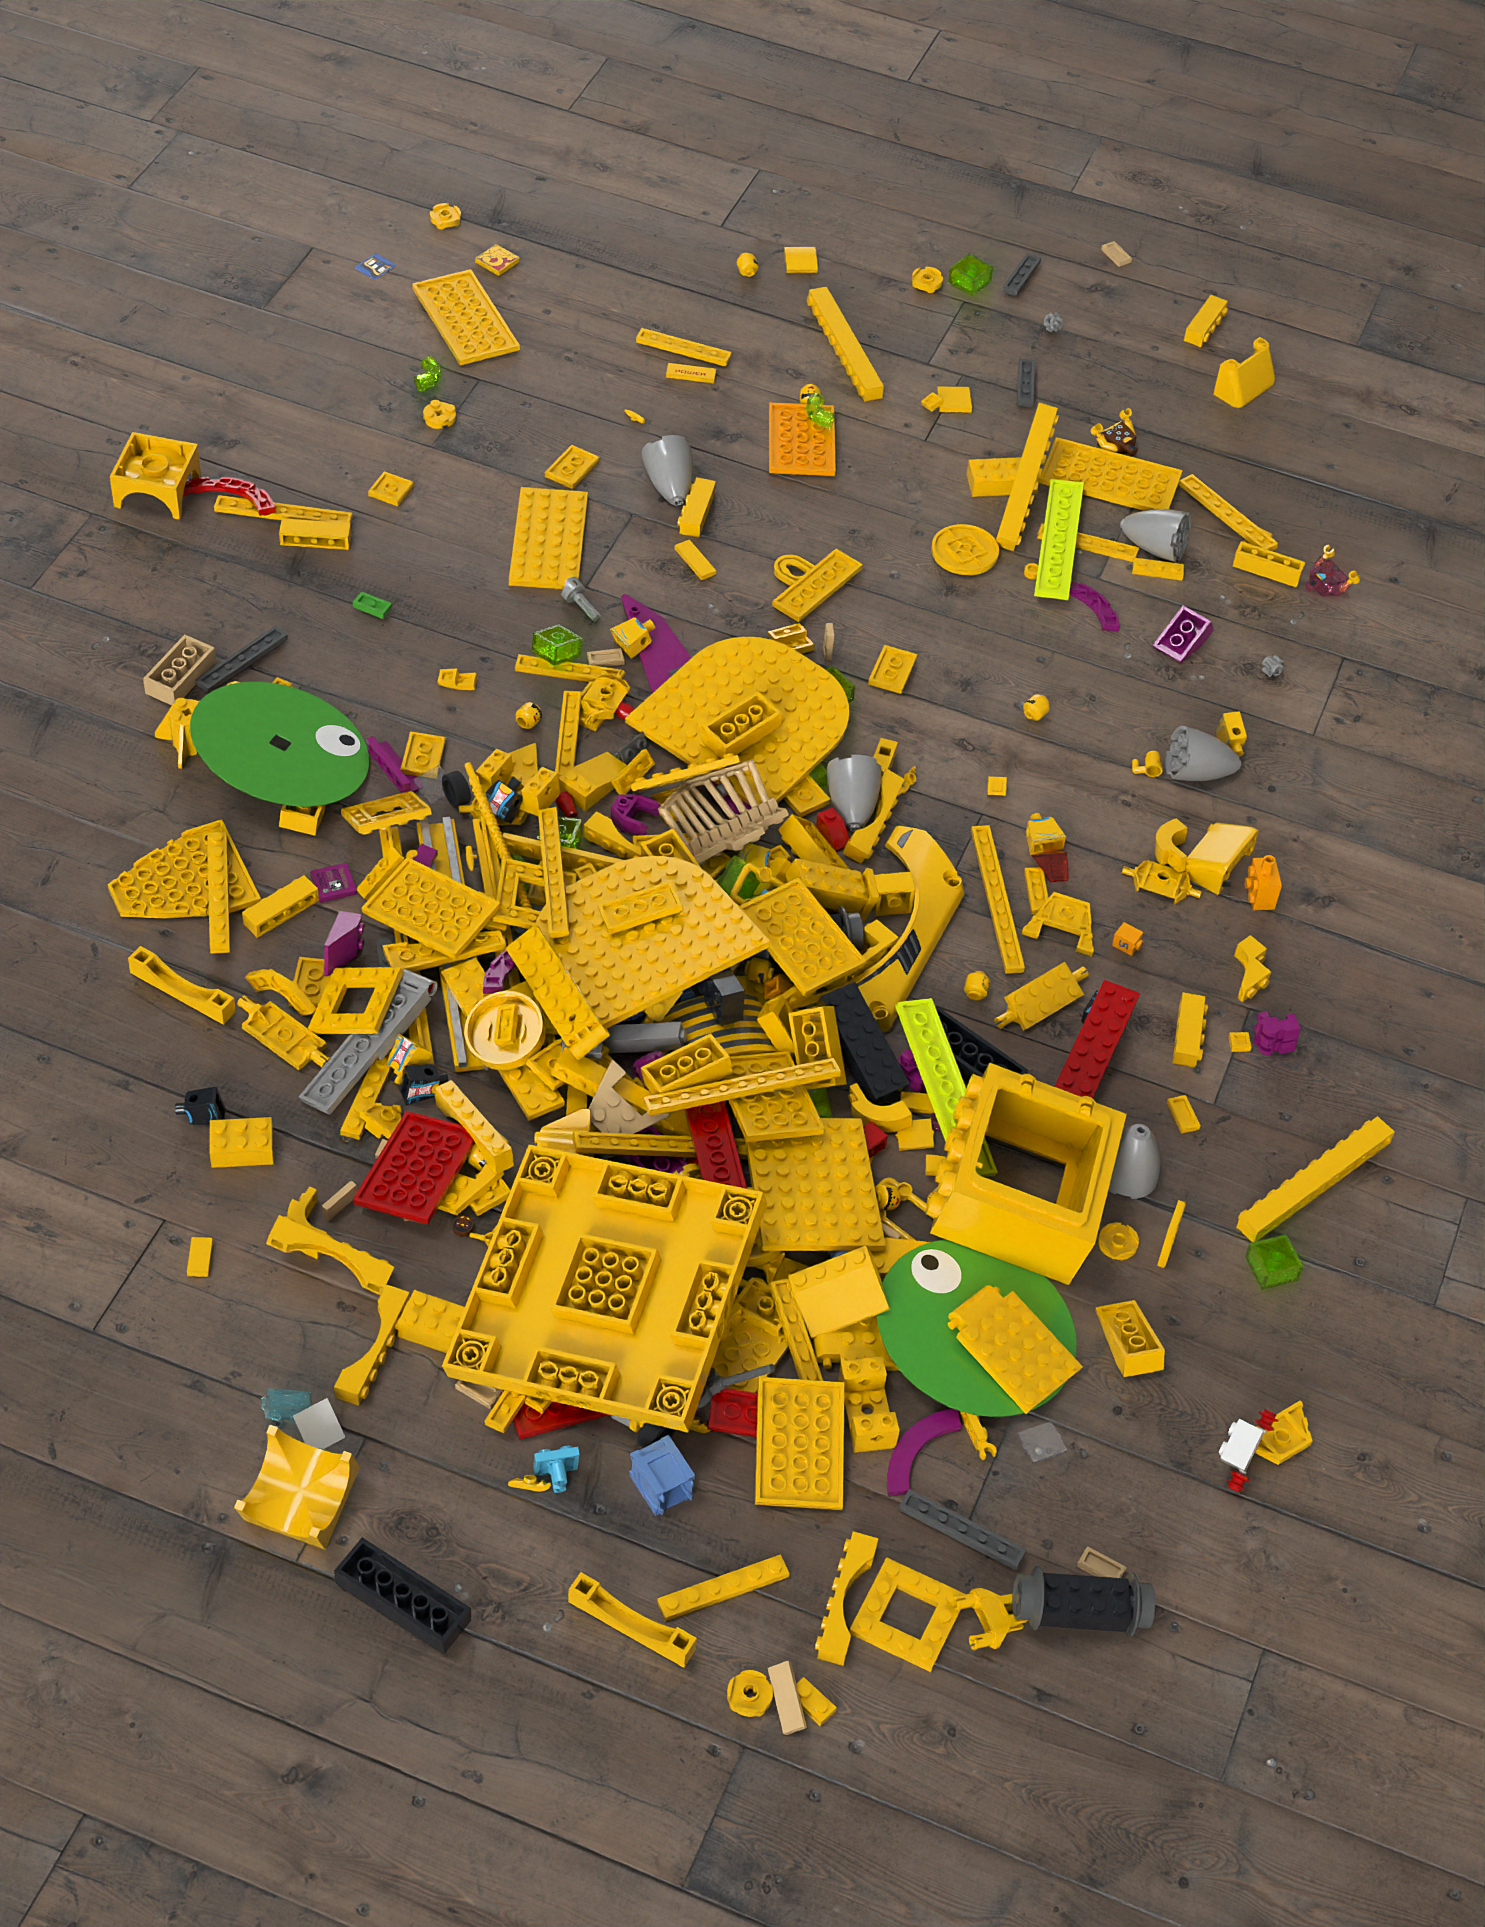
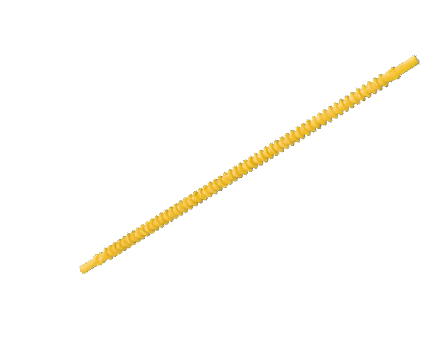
M467 762L464 766L469 776V783L473 787L472 791L474 796H476L475 799L477 804H479L484 821H486L491 838H493L494 846L498 851V855H500L499 858L501 861L503 857L512 859L493 810H491L492 808L486 797L485 790L479 782V777L476 776L472 764ZM518 881L516 898L519 907L532 909L528 896L524 891L525 889L522 887L523 884L521 881Z

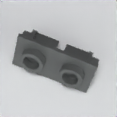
M642 731L640 734L634 735L625 746L615 751L614 757L621 759L626 765L630 763L643 749L649 747L645 733Z

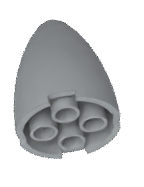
M678 435L662 436V440L647 443L642 449L641 456L646 472L657 491L669 503L679 506L685 502L692 484L693 456L691 446L685 440V437Z
M1169 509L1145 510L1128 515L1125 519L1123 518L1120 528H1122L1123 533L1133 543L1143 550L1162 559L1176 562V559L1180 561L1188 544L1187 537L1188 529H1191V515L1188 512Z
M1179 726L1173 732L1170 751H1166L1165 756L1166 772L1171 774L1172 779L1209 781L1226 777L1240 769L1241 760L1239 756L1218 738L1186 726Z
M856 754L851 755L852 758L841 760L837 757L827 765V781L832 803L837 813L843 819L845 826L852 832L863 829L870 820L878 801L881 786V765L873 757Z
M1135 1124L1123 1129L1108 1189L1111 1193L1115 1195L1118 1193L1130 1196L1131 1199H1137L1147 1196L1156 1188L1161 1170V1155L1157 1139L1147 1126Z

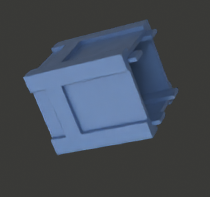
M669 1435L641 1450L630 1453L632 1467L629 1471V1476L655 1516L658 1514L663 1515L664 1510L684 1500H692L695 1474Z

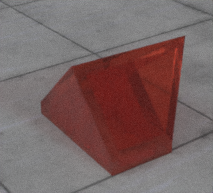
M1049 851L1031 855L1049 877L1050 882L1068 881L1067 852Z

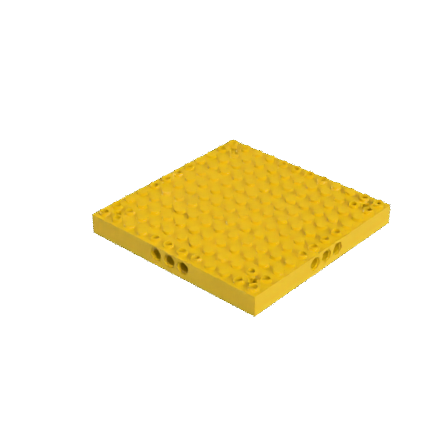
M528 1145L442 1364L444 1371L450 1378L509 1390L523 1395L689 1433L767 1206L764 1193Z

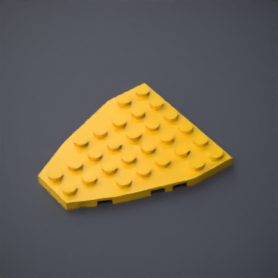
M222 819L182 832V837L175 841L171 839L167 842L166 847L161 850L157 848L140 858L133 864L134 867L130 871H124L117 879L108 884V890L121 917L180 918L209 916L207 832L226 831L229 913L251 907L260 902L261 897Z

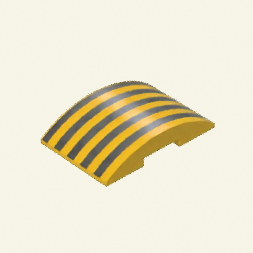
M744 993L743 1020L721 1026L719 1021L714 1019L710 1007L706 1006L704 996L672 1006L660 1022H681L683 1029L687 1031V1041L684 1042V1046L711 1033L729 1056L778 1052L757 1020L762 1006L755 995ZM665 1050L659 1052H663L665 1056L675 1050Z

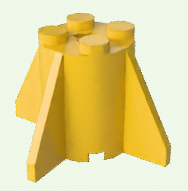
M176 699L155 730V738L172 740L173 747L179 753L178 767L180 769L183 768L187 756L197 755V750L191 739L190 721L199 701L193 699Z
M583 1108L543 1126L540 1132L536 1131L535 1144L539 1147L594 1158L595 1153H575L572 1139L574 1131L593 1132L591 1130V1109Z

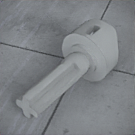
M576 577L568 578L560 595L568 603L575 601L592 621L596 622L601 615L583 595L585 591L584 585Z

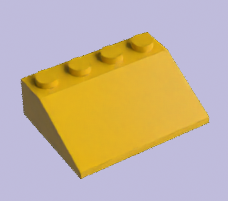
M867 1246L789 1275L794 1296L811 1339H814L819 1333L833 1332L890 1310L873 1254Z

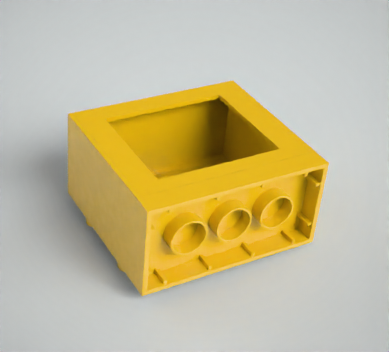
M989 1063L982 1077L972 1074L965 1095L960 1097L955 1108L953 1119H956L957 1123L955 1128H951L945 1142L944 1150L948 1151L946 1160L942 1159L936 1173L935 1182L939 1183L937 1192L933 1191L925 1211L926 1215L934 1217L930 1234L1069 1285L1095 1245L1127 1114L1096 1103L1089 1096L1080 1097L1037 1081L1030 1074L1021 1075ZM984 1136H990L1064 1164L1065 1169L1056 1204L978 1175L976 1167L982 1168L983 1163L978 1162Z

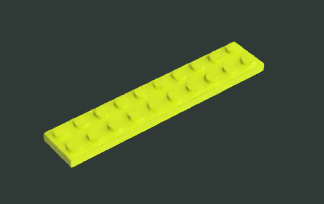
M1051 479L1034 596L1063 600L1069 599L1084 485L1082 482Z
M932 998L898 1002L895 1005L946 1142L951 1128H955L957 1120L953 1119V1115L960 1097L965 1095V1084ZM984 1137L978 1162L983 1163L982 1168L976 1167V1173L982 1177L995 1176L998 1171Z

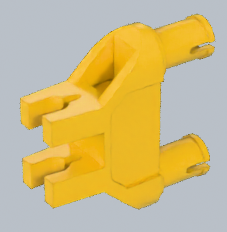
M975 1588L969 1594L952 1597V1606H955L954 1610L974 1608L985 1633L969 1637V1644H975L971 1646L972 1650L989 1646L997 1649L1007 1633L1023 1629L1022 1623H1026L1027 1620H1016L1014 1614H1008V1611L1013 1610V1594L1000 1596L987 1589Z

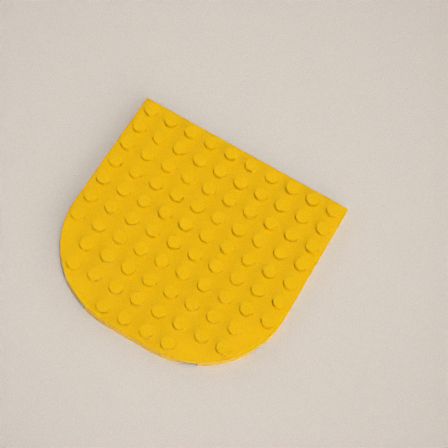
M736 637L716 642L698 652L625 718V723L640 733L643 731L646 737L688 765L693 763L702 765L706 764L705 760L716 758L721 760L702 741V726L758 691L781 712V725L737 755L740 757L741 763L754 760L768 798L774 797L778 804L839 745L844 737L849 721V704L842 686L834 676L791 647L766 638ZM744 771L743 773L757 803L761 804L762 800L751 771ZM735 774L728 776L727 778L733 785L739 798L750 805ZM719 779L714 781L718 785L722 783Z
M645 856L619 861L566 886L570 935L550 939L546 905L541 910L536 921V925L541 929L606 1029L709 978L711 975L717 974L771 947L770 940L706 871L685 860L666 856ZM668 881L672 882L682 904L683 911L613 934L608 933L598 904Z

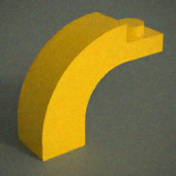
M1176 818L1166 822L1158 829L1155 841V857L1162 866L1169 864L1180 873L1185 871L1187 855L1176 846L1186 842L1188 827Z
M857 1083L850 1085L848 1099L851 1103L852 1116L854 1118H861L864 1126L872 1122L883 1132H897L912 1126V1114L903 1100L888 1106L874 1105L866 1099Z
M309 1186L306 1193L301 1194L299 1201L291 1200L287 1217L292 1218L298 1224L312 1227L318 1233L327 1234V1232L313 1227L307 1221L309 1214L318 1202L317 1189ZM300 1250L316 1259H319L322 1254L315 1251Z

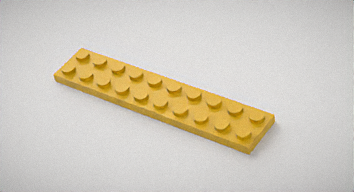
M476 958L441 971L443 981L466 1019L470 1011L480 1000L491 995L483 994L485 972ZM526 1064L511 1070H498L528 1121L565 1106V1101L557 1089L552 1091Z

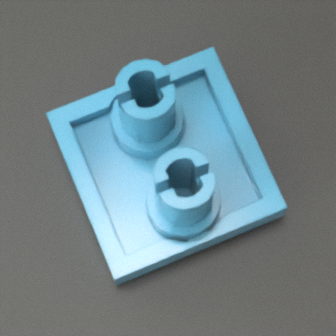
M568 1445L561 1447L560 1450L551 1451L550 1449H543L538 1451V1453H534V1476L550 1474L554 1493L566 1491V1472L578 1470V1447Z

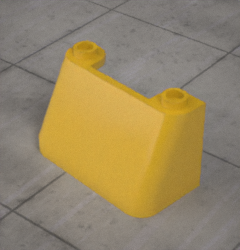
M1261 337L1253 342L1254 354L1241 364L1234 359L1226 360L1220 364L1214 395L1235 408L1245 406L1273 386L1275 382L1270 346Z
M1216 822L1211 824L1207 834L1186 858V868L1183 872L1188 873L1190 880L1219 895L1223 890V881L1229 879L1233 868L1244 855L1250 856L1254 851L1259 830L1250 826Z

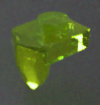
M819 763L809 775L820 788H824L828 784L827 770L822 763Z

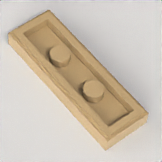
M785 1661L769 1667L768 1672L783 1734L789 1735L807 1728L791 1662Z

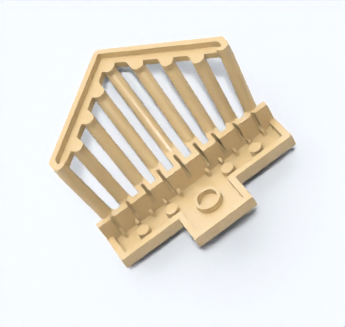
M748 760L687 779L658 808L660 815L664 817L671 829L674 828L700 866L706 863V859L721 855V851L725 849L738 851L743 849L744 845L748 842L758 841L760 836L765 834L768 826L783 822V818L789 815L786 808L778 807L774 797L768 798L754 760ZM744 771H751L762 800L761 804L757 803L743 773ZM734 774L737 776L751 809H746L728 780V776ZM721 780L739 810L740 815L732 811L711 781ZM705 785L730 820L723 819L695 786ZM689 791L697 799V801L704 807V809L710 814V816L717 822L718 825H715L711 821V819L707 816L703 809L690 795ZM683 797L691 806V808L696 812V814L700 817V819L704 822V824L709 828V830H706L703 827V825L700 823V821L697 819V817L685 803ZM677 804L701 836L696 835V833L694 832V830L692 829V827L690 826V824L678 808ZM670 810L673 812L677 820L680 822V824L690 837L691 841H687L684 834L682 833V831L670 815Z

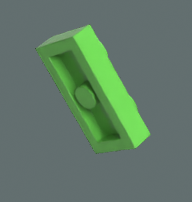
M361 592L353 601V608L384 619L392 609V603Z

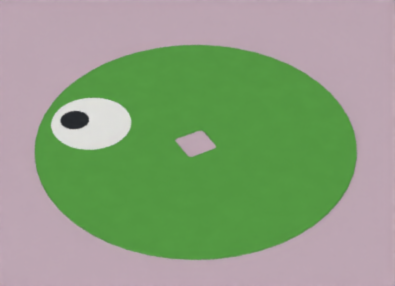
M240 682L226 685L210 692L201 699L191 716V739L205 764L233 787L265 801L299 807L331 804L355 792L362 785L368 773L369 754L367 746L353 723L329 703L293 687L268 682ZM275 735L292 743L286 751L269 743Z
M939 1240L921 1245L906 1253L890 1268L882 1282L890 1310L877 1314V1322L888 1354L903 1375L913 1385L934 1400L950 1408L987 1417H1005L1024 1413L956 1338L960 1330L957 1327L953 1330L948 1327V1322H950L949 1314L986 1285L998 1287L1003 1298L1014 1291L1076 1358L1077 1342L1072 1317L1061 1295L1043 1275L952 1241ZM1065 1383L1062 1386H1060L1056 1391H1054L1051 1395H1049L1045 1400H1043L1040 1404H1038L1034 1409L1047 1403L1055 1395H1057V1393L1063 1388Z

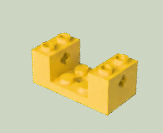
M495 749L475 771L485 793L497 780L508 784L512 776L519 779L522 783L518 789L522 790L517 792L523 797L519 809L538 816V810L549 808L560 795L557 772L541 767L533 778L514 771L512 755L499 749Z
M877 919L871 924L868 923L863 928L864 945L863 949L860 950V954L866 960L865 966L824 987L831 990L863 974L878 963L894 947L899 937Z
M883 1356L846 1360L840 1363L838 1381L844 1382V1409L854 1453L892 1449L897 1445L899 1426L896 1413L889 1411L884 1389L887 1373ZM870 1408L873 1413L864 1414L862 1409Z

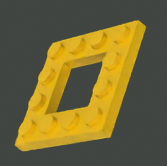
M412 791L341 809L342 817L359 834H370L375 829L384 830L390 828V825H404L409 820H423L427 818L426 816L432 815L430 807ZM400 806L402 808L401 810L393 811L395 807ZM380 811L390 812V813H386V814L374 816V815L377 814V812H380Z
M503 857L496 893V901L500 902L501 908L493 916L492 921L530 929L536 924L541 911L515 906L518 881L545 887L543 866ZM564 871L565 887L576 882L577 874Z
M401 967L335 968L307 1030L312 1031L314 1034H377L404 971ZM347 988H375L364 1013L336 1014Z
M886 1557L849 1629V1633L931 1672L961 1610H954L955 1606H952V1597L965 1595V1593ZM896 1589L936 1607L921 1640L881 1622Z

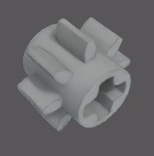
M1050 312L1044 318V326L1050 332L1053 330L1057 332L1062 328L1064 319L1061 318L1059 313L1055 312L1053 314Z
M1277 655L1273 657L1267 656L1262 662L1264 667L1262 671L1269 677L1272 675L1278 676L1283 671L1282 664L1284 661Z

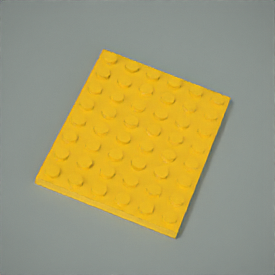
M820 1118L825 1127L824 1135L746 1142L745 1140L752 1190L763 1192L767 1202L759 1227L762 1251H853L863 1246H867L870 1251L885 1250L886 1244L861 1118Z

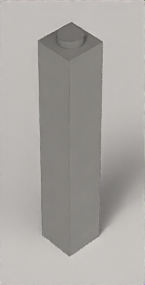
M681 1022L613 1025L607 1028L610 1036L602 1044L610 1050L609 1053L677 1050L684 1047V1042L687 1041V1031L683 1029Z

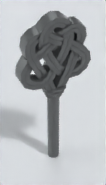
M769 1364L725 1378L720 1376L715 1368H711L697 1409L705 1406L710 1401L711 1396L719 1393L728 1385L774 1372V1365Z

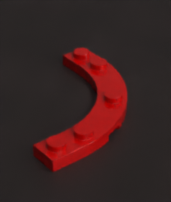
M209 477L187 479L184 487L183 496L205 491L228 492L249 500L255 506L259 516L276 513V507L269 494L264 489L256 488L254 483L242 479L221 477L220 479L210 480Z

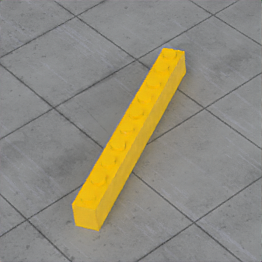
M828 288L810 289L807 304L811 307L813 315L818 319V324L822 326L824 334L827 335L830 345L835 350V354L839 356L847 375L851 377L852 384L856 386L859 396L862 397L864 402L882 399L884 385Z
M1043 403L1038 404L996 538V542L1001 548L1014 551L1015 545L1019 546L1022 536L1019 533L1024 531L1026 522H1023V520L1028 518L1030 509L1027 507L1028 504L1032 505L1034 498L1032 491L1036 492L1038 485L1036 477L1040 478L1043 468H1040V465L1045 463L1047 455L1044 452L1049 450L1051 442L1048 439L1053 437L1055 430L1052 426L1053 424L1056 425L1059 415H1056L1058 409L1056 407Z
M1378 1116L1372 1121H1366L1361 1129L1358 1131L1354 1130L1346 1140H1340L1335 1148L1326 1150L1321 1158L1311 1161L1306 1169H1300L1292 1179H1286L1277 1190H1271L1266 1198L1257 1200L1251 1209L1242 1211L1238 1216L1239 1221L1236 1228L1251 1242L1255 1243L1389 1145L1395 1131Z

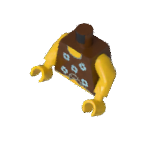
M1127 408L1125 412L1122 410L1119 414L1120 418L1125 420V422L1120 421L1103 430V426L1100 423L1091 428V434L1097 436V445L1101 449L1123 455L1128 453L1130 456H1134L1137 453L1138 449L1135 447L1137 437L1132 421L1129 420L1132 414L1130 408Z

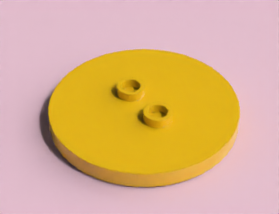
M957 524L943 528L934 536L931 552L934 560L949 572L959 575H978L990 570L996 564L999 556V546L996 539L984 529L973 525Z

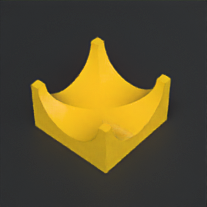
M132 432L110 475L114 507L121 508L123 498L128 494L135 492L147 493L163 501L170 509L174 519H180L182 516L183 491L190 473L192 478H199L201 476L198 444Z
M270 1425L266 1432L268 1444L261 1471L251 1491L243 1500H237L234 1509L244 1521L326 1550L360 1466L349 1452L343 1451V1454H337L312 1447L285 1434L278 1427Z

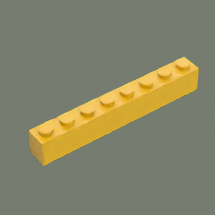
M565 1047L556 1061L551 1075L594 1098L607 1068L586 1057L578 1060L569 1048ZM622 1077L613 1089L643 1116L647 1112L643 1104V1097L651 1096L652 1093ZM684 1109L668 1112L670 1114L668 1118L652 1125L658 1132L664 1135L691 1136Z

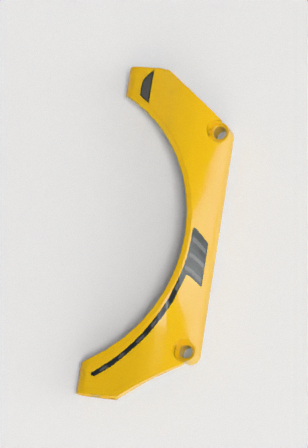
M896 826L885 844V847L893 852L908 871L911 872L915 885V901L911 919L898 942L878 963L863 974L834 989L813 995L792 1009L793 1012L818 1008L816 1003L822 995L855 982L881 1031L886 1032L891 1029L898 1016L895 1005L898 1002L906 1001L965 895L962 879L958 876L957 871L944 851L926 831Z

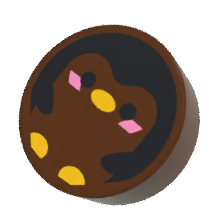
M458 1216L454 1219L452 1224L453 1232L460 1237L470 1235L473 1231L472 1219L468 1216Z

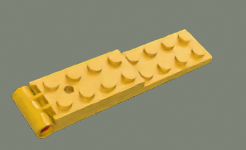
M536 924L505 948L533 990L534 996L557 1032L578 1060L610 1036V1033Z

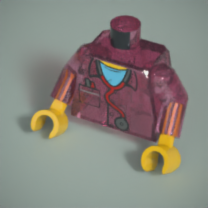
M1330 545L1324 547L1325 554L1320 556L1309 572V580L1305 584L1308 591L1316 590L1323 597L1329 595L1340 596L1351 587L1352 583L1357 584L1360 582V577L1355 570L1349 573L1348 578L1331 559L1326 560L1335 555L1334 548L1328 552Z

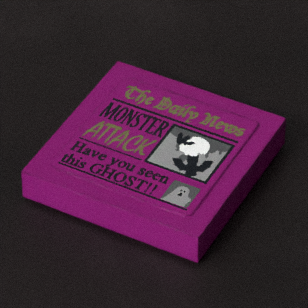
M347 863L310 871L313 884L318 888L320 903L357 894V889Z

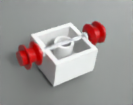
M1269 1410L1259 1411L1261 1415L1260 1420H1254L1260 1428L1241 1419L1237 1423L1233 1422L1228 1432L1231 1437L1228 1443L1223 1442L1219 1450L1221 1461L1239 1470V1472L1236 1470L1230 1471L1232 1478L1231 1480H1226L1229 1483L1228 1488L1235 1492L1245 1491L1243 1487L1244 1482H1250L1244 1474L1247 1473L1246 1470L1264 1435L1263 1433L1275 1430L1272 1424L1273 1422H1278V1420L1275 1419L1276 1414Z

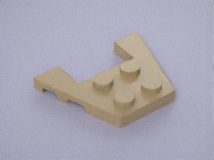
M614 1060L610 1063L588 1108L591 1109V1124L600 1133L637 1134V1132L670 1116L668 1112L649 1116L648 1112L641 1116L613 1089L616 1083L626 1074Z

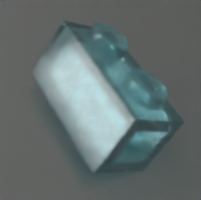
M267 1388L266 1397L262 1396L261 1409L265 1412V1418L274 1421L283 1419L295 1422L293 1416L312 1405L310 1391Z

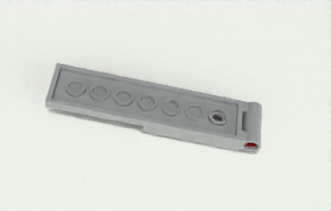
M403 969V976L378 1033L350 1034L300 1094L299 1099L301 1102L330 1115L376 1058L382 1060L394 1046L398 1034L403 1035L431 1001L430 996L434 995L437 991V982L410 970Z

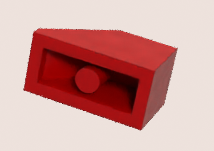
M833 807L818 813L817 829L836 852L843 850L849 840V836L841 816Z

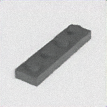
M1027 253L1004 284L1002 292L1017 296L1040 264L1041 258Z
M1019 359L1017 405L1033 407L1035 360Z

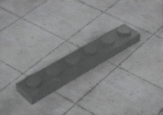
M277 626L272 627L195 680L196 685L209 694L288 640V635Z
M910 1489L899 1505L898 1510L1014 1570H1017L1026 1554L1027 1549Z

